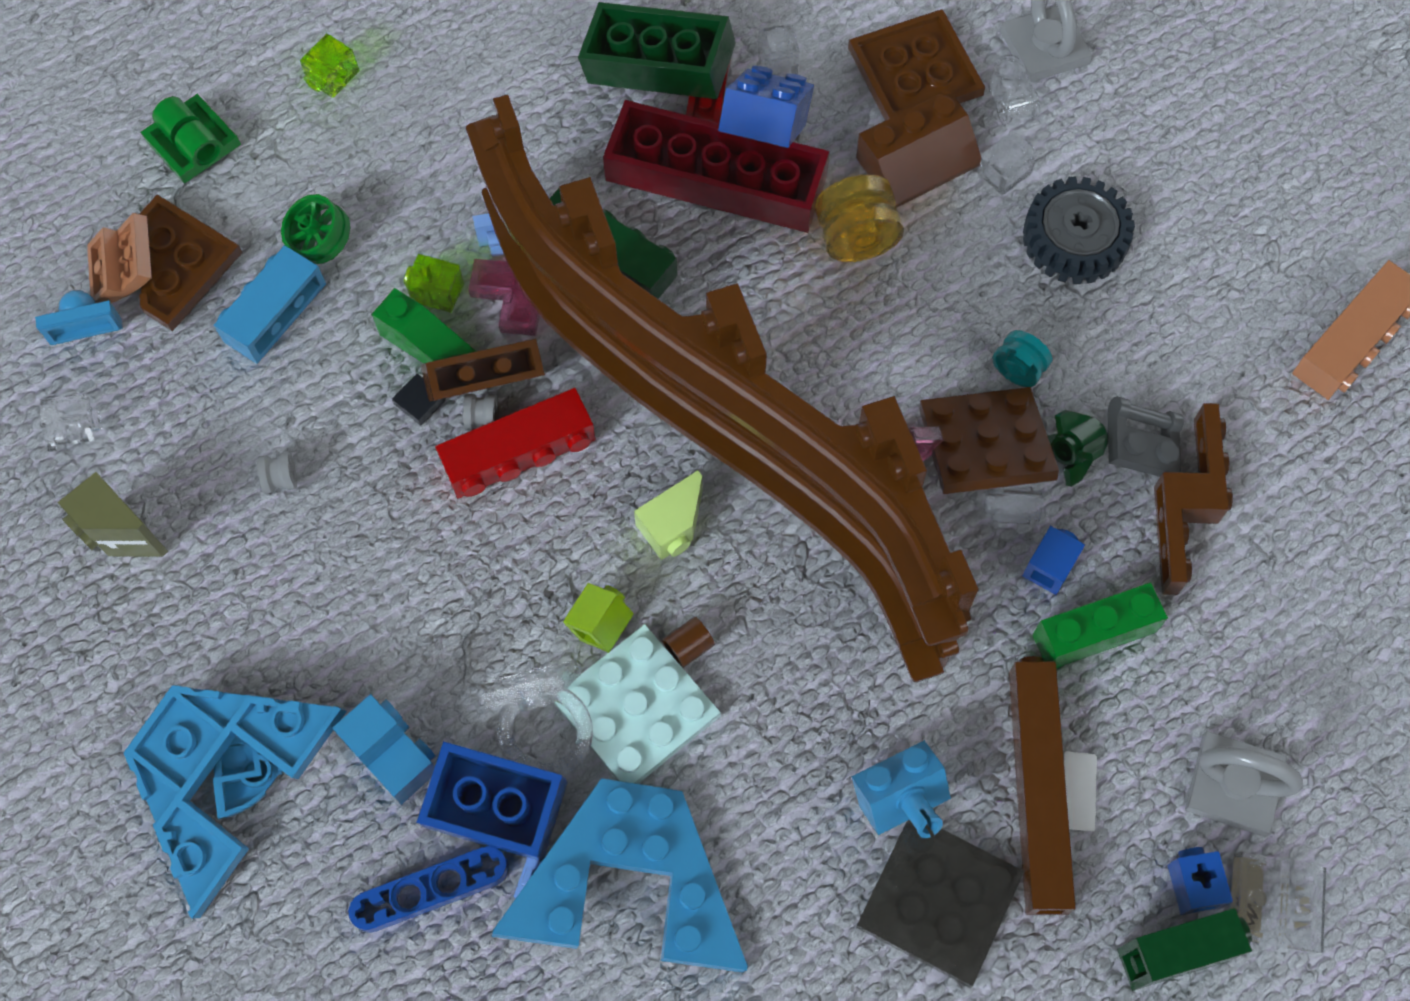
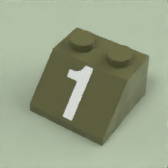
M97 472L93 473L57 502L67 513L62 520L91 550L99 546L108 556L163 557L168 553V550Z

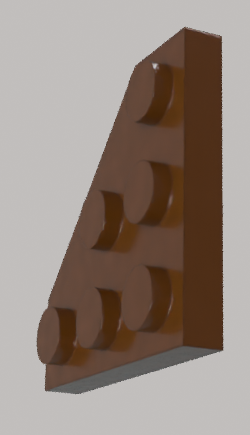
M157 194L139 213L147 216L152 276L141 287V294H139L140 307L147 316L173 332L243 252L238 244Z

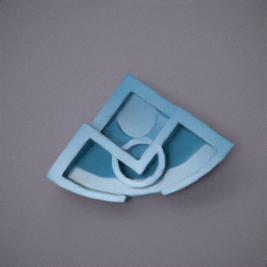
M238 736L234 738L213 768L217 818L231 817L252 807L266 795L267 789L273 784L277 776L283 773L281 769Z

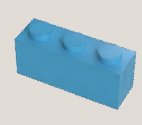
M284 245L277 254L272 255L267 260L264 269L257 277L244 286L241 295L233 304L220 313L214 327L223 342L258 364L326 285L319 267Z

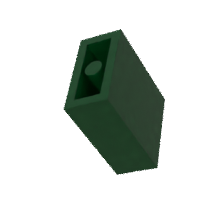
M1232 908L1137 937L1119 947L1117 951L1131 989L1134 991L1226 963L1252 952L1249 944L1252 942V935L1245 919L1239 917L1236 909Z

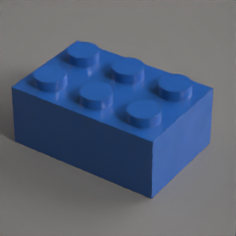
M752 66V69L745 70L726 88L718 131L788 148L806 126L815 84L807 83V78L801 75L786 74V77L773 75V70L770 68Z
M443 741L416 823L426 829L543 861L568 782L563 775Z

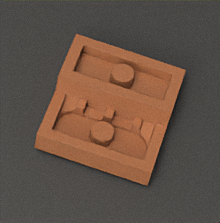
M132 213L117 231L103 227L88 243L90 295L94 298L95 303L108 300L111 303L132 294L152 278L147 216Z

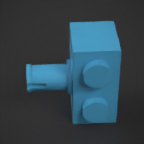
M925 740L851 776L859 807L878 835L908 820L912 822L917 829V833L922 838L931 837L925 827L926 825L929 826L934 835L941 830L943 821L933 808L951 799L945 768Z

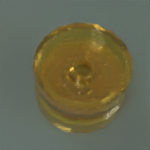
M878 175L848 177L833 183L822 191L816 199L815 212L818 223L823 229L822 237L826 252L831 258L841 262L868 260L886 253L903 238L904 226L900 213L895 207L896 199L892 186L887 179Z

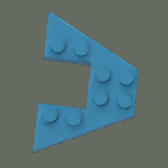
M174 685L165 694L124 751V756L130 770L137 777L136 785L142 800H146L155 820L153 824L154 830L163 852L167 853L170 857V870L173 877L178 878L191 909L188 911V914L192 919L201 918L249 850L246 845L190 801L236 735L293 779H299L333 732L332 727L343 718L347 710L336 706H324Z
M603 778L600 779L498 922L491 936L577 949L580 941L589 867L592 864L670 876L661 961L741 973L747 971L746 960L683 792Z

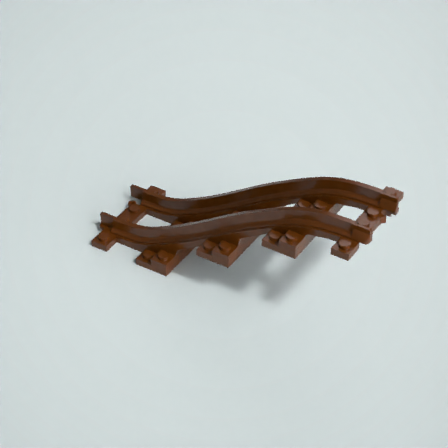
M509 95L493 98L496 115H491L468 124L466 131L486 188L482 189V196L493 229L507 264L527 300L545 322L575 351L633 399L751 481L817 532L839 552L864 578L874 593L913 682L917 683L943 674V668L946 666L949 657L959 653L957 640L968 633L967 621L971 620L970 608L979 589L962 550L950 553L922 488L927 469L895 396L862 406L858 424L840 426L766 374L767 353L738 283L707 292L706 310L701 311V314L681 316L621 273L618 266L616 243L591 177L559 186L562 202L554 206L530 167L523 146L520 126Z

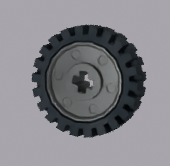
M1076 176L1068 177L1065 184L1062 179L1054 181L1052 187L1049 184L1045 186L1041 193H1037L1034 197L1024 223L1023 243L1024 246H1027L1026 253L1029 258L1035 257L1034 265L1038 269L1046 266L1044 274L1052 277L1056 272L1060 274L1058 281L1066 283L1069 276L1072 277L1073 284H1081L1084 278H1086L1089 284L1096 282L1098 276L1101 280L1108 277L1110 272H1114L1124 260L1134 235L1135 222L1131 220L1133 213L1131 208H1126L1127 201L1123 196L1116 199L1117 190L1113 187L1107 192L1103 190L1105 183L1098 180L1096 185L1092 186L1090 185L1091 178L1083 177L1080 184L1077 183Z

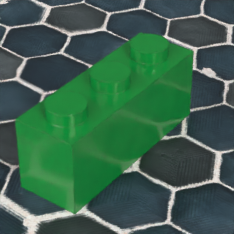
M1150 582L1041 620L1032 636L1044 662H1056V668L1155 634L1168 617Z

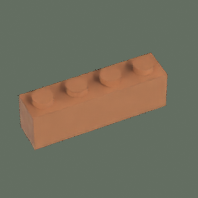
M1388 260L1304 355L1292 374L1327 400L1338 389L1345 393L1359 377L1354 372L1359 364L1366 369L1380 352L1375 347L1381 340L1387 344L1401 328L1396 323L1401 316L1407 320L1410 318V274Z

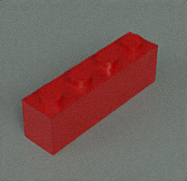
M572 388L438 444L435 448L458 499L463 496L472 497L478 495L487 486L496 482L511 481L518 477L522 471L531 467L546 466L552 463L557 456L569 451L579 452L595 441L596 437L591 418L576 388Z

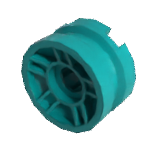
M1013 330L1006 336L1003 345L994 352L992 361L998 372L1007 380L1021 387H1033L1040 380L1042 372L1049 368L1053 358L1048 347L1040 339L1025 331Z

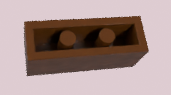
M536 338L420 365L429 402L545 375Z

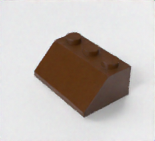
M950 90L942 92L859 133L856 159L892 209L982 165V157L969 115Z

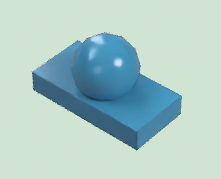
M72 290L66 293L59 301V312L35 317L36 328L50 345L123 329L122 319L109 300L95 303L94 298L82 290Z

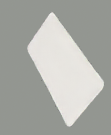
M1066 751L1064 753V770L1069 829L1093 832L1095 831L1097 756L1089 753Z

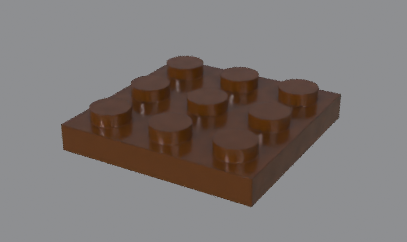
M943 9L849 39L848 49L885 120L947 90L952 92L959 103L984 96L985 85Z
M1031 387L920 400V414L943 494L1058 480L1059 468Z

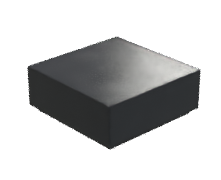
M417 373L392 398V401L396 407L421 426L446 401V398L429 402L424 378Z

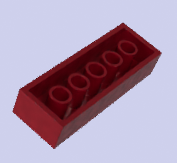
M629 100L624 101L603 155L605 181L809 233L827 178L830 151L792 142L786 148L718 131L720 123Z

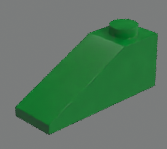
M396 288L389 293L371 314L380 336L423 364L477 352L426 307Z

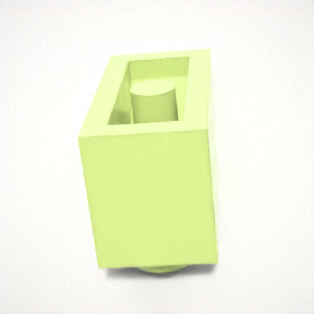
M698 470L634 511L637 528L661 560L669 555L672 557L680 555L690 546L694 538L703 492L702 475Z

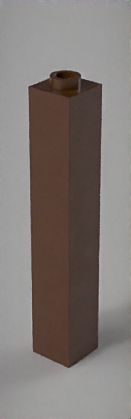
M1028 656L1021 658L1019 662H1015L1009 672L1025 915H1069L1076 907L1056 662H1044L1042 657Z

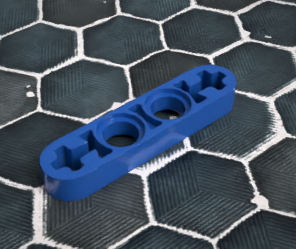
M486 846L360 893L350 903L348 910L349 918L352 924L361 931L368 933L380 931L497 886L507 877L509 870L508 861L504 854L495 847ZM490 856L493 862L500 861V865L494 868L495 875L488 877L485 872L474 874L472 877L476 883L469 886V877L462 865L469 863V868L473 871L484 866L483 859ZM449 870L458 872L461 878L458 889L452 893L441 892L438 888V880L442 873ZM406 886H417L421 893L418 904L413 908H402L398 902L400 891ZM389 893V902L396 914L390 916V911L385 908L374 913V921L371 923L365 918H359V914L365 911V903L370 902L374 907L384 905L387 902L383 895Z

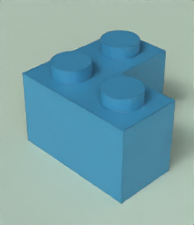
M370 694L332 729L402 805L431 779L435 768L431 760L436 755L420 738L413 743L404 733L410 727L387 699L380 704Z

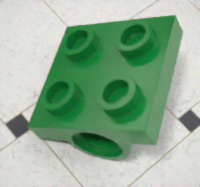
M198 93L185 102L175 96L165 98L159 102L152 115L154 123L140 132L147 144L184 184L241 145L238 136Z

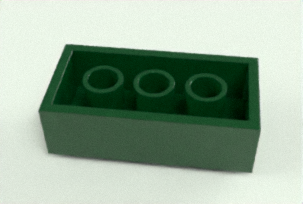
M598 2L578 59L588 84L717 100L736 42L729 16Z

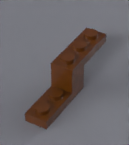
M1203 403L1194 418L1198 473L1163 472L1154 486L1162 595H1178L1187 582L1191 580L1192 562L1185 555V545L1188 544L1189 540L1188 523L1218 524L1227 511H1230L1232 508V489L1226 485V475L1229 471L1230 461L1228 453L1223 452L1222 442L1226 435L1225 418H1220L1219 404Z

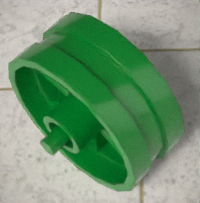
M320 194L307 195L297 200L288 209L283 218L281 227L282 242L285 246L314 264H324L333 260L344 249L349 240L351 229L349 217L342 208L335 205L330 199ZM324 209H327V210L321 215V211L324 210ZM303 241H305V243H304V245H303V247H302V250H301L300 243L303 242Z

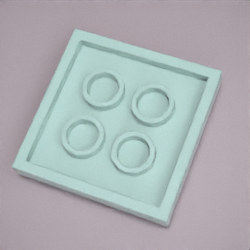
M645 624L551 697L556 707L616 780L639 784L721 717V712Z

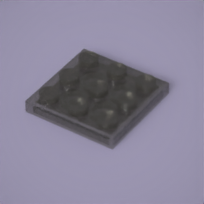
M908 820L856 928L971 988L1020 883L1024 870L943 829L934 835L929 826L926 825L925 827L931 837L922 838L917 833V829L912 822Z

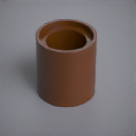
M695 616L662 639L667 651L682 668L715 646L709 631Z

